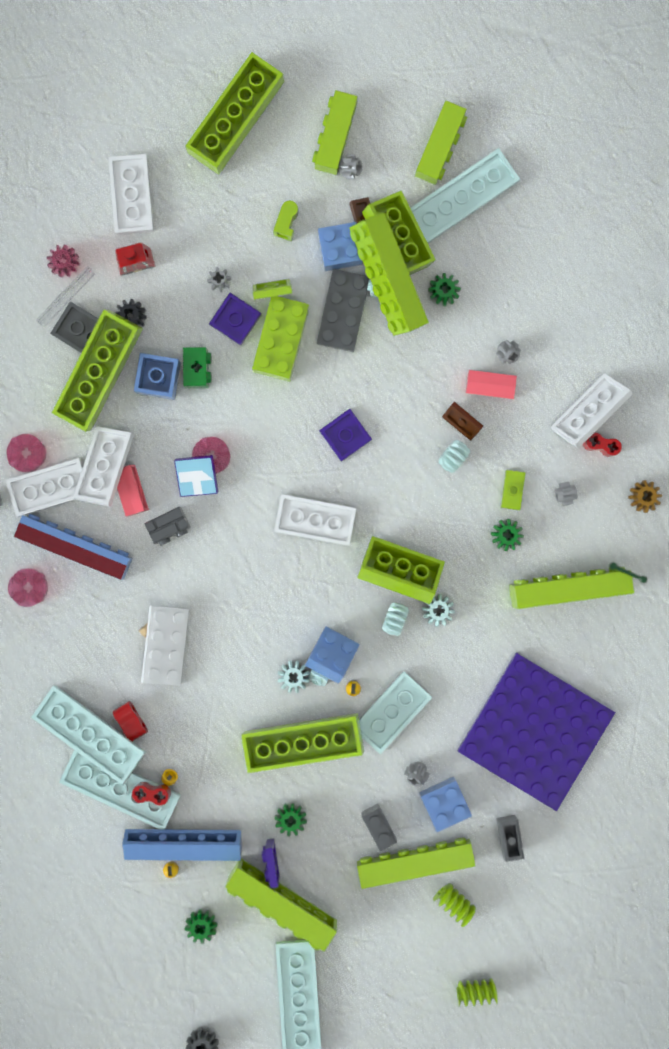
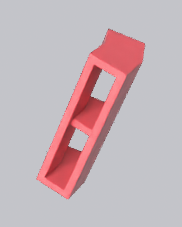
M469 370L465 393L514 399L517 376Z
M125 466L117 490L125 516L129 517L148 511L149 508L136 466Z

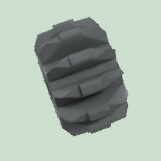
M200 1027L198 1032L193 1030L191 1036L187 1038L186 1042L188 1045H186V1049H218L219 1040L214 1039L216 1036L215 1032L209 1034V1027L206 1031H203Z

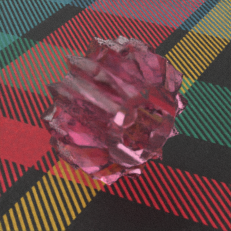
M64 244L62 249L59 245H56V251L50 249L52 256H47V260L50 261L47 266L52 269L51 272L54 275L58 273V276L63 278L64 274L70 277L71 270L77 273L74 266H80V263L76 261L79 255L75 254L73 247L68 249V246ZM61 259L66 260V263L60 262Z

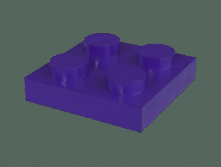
M273 838L267 839L262 851L263 863L267 862L265 880L270 883V888L278 887L280 878L275 839Z

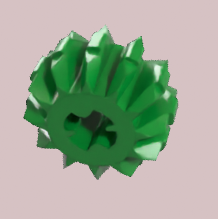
M446 273L442 274V279L439 275H436V281H430L432 287L428 288V292L433 293L430 296L431 300L437 298L436 305L443 301V306H446L447 300L452 305L454 299L459 298L456 292H460L461 287L456 286L459 283L458 280L452 281L454 277L452 274L449 279L446 278ZM442 286H445V288L448 290L447 293H444L443 290H440L442 289Z
M506 519V524L503 520H500V527L497 525L493 526L497 532H491V535L497 538L493 539L492 543L499 541L498 549L504 544V551H508L509 546L512 550H515L514 543L517 545L522 544L517 539L524 538V535H518V532L522 531L523 528H515L518 524L517 521H514L511 525L510 519ZM506 530H508V533L511 534V538H508V541L506 540V537L503 536V533H506Z
M291 803V808L284 804V810L281 808L277 810L280 815H275L274 819L279 821L275 826L276 828L282 827L280 829L281 834L286 830L288 837H290L291 831L297 836V829L304 831L302 824H307V819L304 818L306 812H300L302 809L300 805L297 809H294L295 803ZM289 816H293L292 823H288L289 820H286L289 819Z
M199 909L197 914L192 912L190 914L191 918L186 919L188 925L184 929L189 931L187 934L188 938L194 937V943L197 942V939H200V943L204 944L205 939L211 941V935H216L217 931L215 928L218 926V923L214 922L215 915L208 916L209 910L202 914V910Z

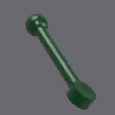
M615 562L609 564L611 570H618L637 578L641 583L648 581L646 576H640L617 566Z

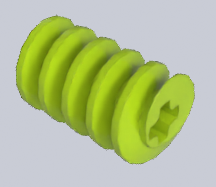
M450 883L443 886L433 897V901L440 899L439 907L443 904L446 905L444 908L445 912L451 909L450 917L457 915L456 922L463 920L461 927H465L475 914L476 906L470 905V901L465 899L463 894H459L457 889H453V885Z
M492 978L489 979L488 985L485 979L481 980L480 985L477 980H474L473 986L469 980L466 981L465 986L462 981L458 982V1007H460L461 1001L468 1007L470 1000L473 1006L476 1005L477 1000H479L482 1006L484 999L487 1000L489 1005H491L492 999L498 1004L497 989Z

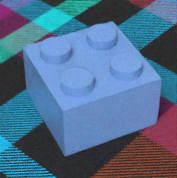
M356 222L318 228L325 272L362 265L363 261L358 256V249L355 242L351 239L349 229Z
M140 353L134 392L141 395L175 400L181 367L180 360Z
M326 626L305 666L339 684L360 644Z
M454 776L419 792L437 832L472 817Z

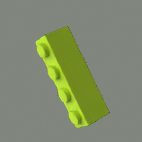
M335 90L334 97L330 96L328 102L330 111L328 115L325 114L323 120L325 129L323 133L320 132L317 142V144H320L319 150L314 152L312 162L315 163V170L337 175L357 106L358 96Z
M445 100L416 169L415 177L436 185L438 179L442 180L446 171L443 168L445 162H450L453 154L450 151L452 145H457L461 135L458 134L459 128H464L468 117L465 116L466 108Z

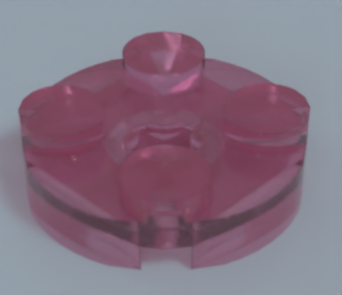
M21 434L10 440L6 455L10 466L16 470L33 472L45 462L46 448L36 436ZM25 448H28V451L31 452V455H28L27 459H25L24 455H22V451H24Z
M217 437L202 438L194 446L192 457L206 456L207 453L215 451L214 455L217 456L214 459L216 474L223 472L228 467L231 459L228 446Z
M31 568L17 571L8 583L10 597L23 607L39 604L45 599L48 592V583L45 575ZM27 582H30V585L33 586V589L30 590V593H27V590L23 589V586L27 585Z

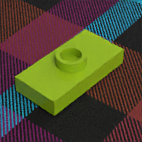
M506 470L501 508L521 509L526 472Z

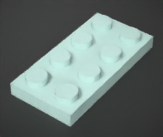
M403 671L359 719L362 738L381 754L432 699V696Z

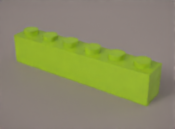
M462 837L455 839V842L451 843L441 841L437 842L436 846L428 847V845H421L416 850L401 849L395 854L386 852L379 854V857L371 858V856L362 857L360 861H357L361 889L476 867L471 842L469 839Z

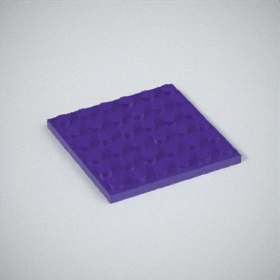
M515 653L457 751L557 811L616 712L518 653Z

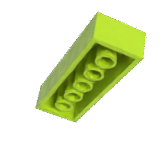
M251 52L185 145L187 153L219 175L284 84L283 73Z
M385 212L349 227L351 239L357 246L358 256L364 263L365 273L371 280L373 292L378 297L381 304V312L385 315L388 321V329L393 336L411 332L428 324L429 321Z
M103 309L52 414L85 432L92 430L143 328L111 310Z
M610 568L609 571L594 569L589 570L590 574L582 571L572 572L569 577H567V574L552 575V579L535 577L532 582H528L525 579L514 580V584H510L509 589L512 607L523 609L635 594L632 576L618 570H611Z
M358 713L249 730L241 734L247 773L361 756L364 753Z
M241 858V861L237 862L228 876L225 888L230 895L234 897L239 896L247 906L251 908L256 907L264 917H271L276 920L277 925L281 928H288L293 931V935L298 939L302 940L304 938L310 942L309 945L315 950L325 951L337 933V919L281 883L278 884V887L270 888V883L265 880V873Z

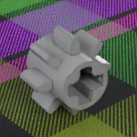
M347 154L346 158L340 160L339 171L342 176H346V179H355V176L360 175L362 172V162L356 155Z
M216 267L215 272L209 271L211 279H207V282L213 283L212 290L218 288L222 292V288H229L227 281L232 279L231 276H225L227 274L226 269L222 272ZM218 276H221L222 278L221 283H217L216 281L218 280Z
M508 340L501 342L497 348L498 352H496L499 356L498 359L503 364L506 361L509 364L516 362L521 352L518 348L519 345L514 340L511 343Z
M570 482L560 483L559 488H555L557 502H562L563 506L574 504L573 500L577 499L575 485L570 486Z
M414 762L407 766L404 775L408 776V783L413 786H420L427 782L430 773L426 772L427 767L425 764Z

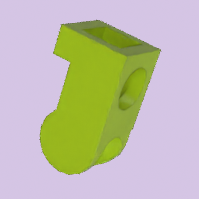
M289 200L283 203L273 230L274 236L292 241L294 230L291 229V226L298 217V206L294 201Z

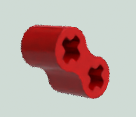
M595 432L583 443V447L586 450L600 451L606 457L615 456L622 449L619 440L614 438L605 439ZM592 438H594V442H596V444L593 446H591L592 442L589 441ZM612 444V447L615 449L613 451H610L608 445Z
M128 701L113 711V716L122 728L125 736L132 742L148 733L145 723L140 718L132 702Z
M147 782L138 783L132 791V798L135 802L143 803L150 801L158 806L166 804L171 796V790L167 785L152 786ZM140 789H143L144 796H141V792H138ZM160 791L162 792V795H164L163 799H161L160 795L158 794Z

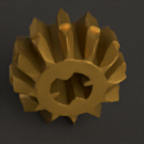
M643 480L641 484L639 482L635 483V488H630L629 491L633 495L628 496V499H634L630 505H637L636 511L643 509L644 513H648L649 509L654 511L656 510L655 505L661 504L657 498L662 497V494L656 493L660 488H653L654 482L648 484L646 480ZM644 493L648 494V496L646 497L647 500L642 499Z

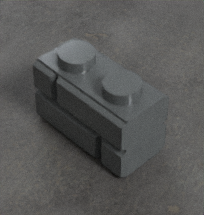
M177 507L144 523L153 543H159L160 546L170 542V537L174 535L181 537L187 534V529L191 528L181 507Z
M379 804L361 813L380 851L397 843L396 836L385 815L382 813Z
M512 815L496 818L502 856L505 862L525 859L517 817Z

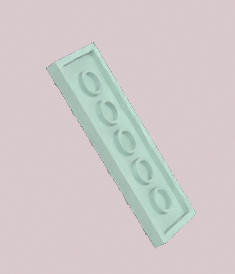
M498 148L410 209L427 243H430L518 183L520 178Z
M52 686L31 717L121 785L126 783L146 751L57 686Z
M76 750L73 751L59 781L63 785L158 829L166 828L181 794L171 790L169 800L162 806L155 805L150 801L143 803L135 802L132 798V791L138 783L147 782L152 786H159V784L132 772L126 783L121 785ZM143 789L138 791L141 792V796H144ZM160 791L158 794L160 795V798L163 799L164 795H162V792Z
M307 940L280 941L275 944L283 1049H322L315 949L309 945L310 942Z

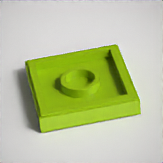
M290 279L253 285L254 300L292 293Z

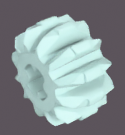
M455 440L440 456L438 463L446 471L453 473L468 457L470 449L463 442Z
M438 594L437 600L433 597L430 604L426 603L429 607H422L423 611H428L423 617H430L428 620L429 624H432L435 620L436 627L439 626L440 620L445 626V618L450 621L452 620L448 613H455V610L449 609L454 605L453 602L446 604L449 600L447 596L441 601V594ZM438 605H441L440 608L443 609V612H440L439 615H436L437 613L433 610L434 608H437Z
M393 602L386 615L382 627L383 631L390 635L399 636L409 612L408 607Z
M290 660L288 661L289 668L283 664L281 667L284 671H278V675L284 676L279 678L278 682H285L281 686L282 689L289 686L288 693H291L292 687H295V692L299 693L298 686L305 689L306 686L302 682L309 683L310 679L303 676H308L310 672H303L306 668L305 664L299 668V661H296L295 666H293ZM293 672L294 674V672H296L298 674V680L295 681L293 679V681H291V675L289 673Z

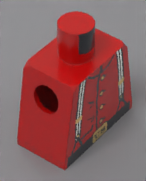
M137 243L115 250L120 276L156 267L151 248L144 243Z

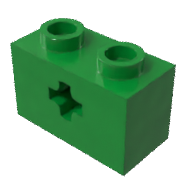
M183 347V386L185 388H208V383H212V374L208 372V364L212 363L211 353H208L206 347ZM197 364L202 367L199 369V372L193 369V367H197Z

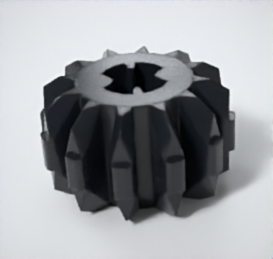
M130 299L128 304L123 300V307L120 305L116 306L120 312L116 311L114 313L136 325H145L141 320L147 319V316L143 314L146 312V309L141 307L139 301L135 303L133 299ZM129 312L134 315L132 319L127 316Z

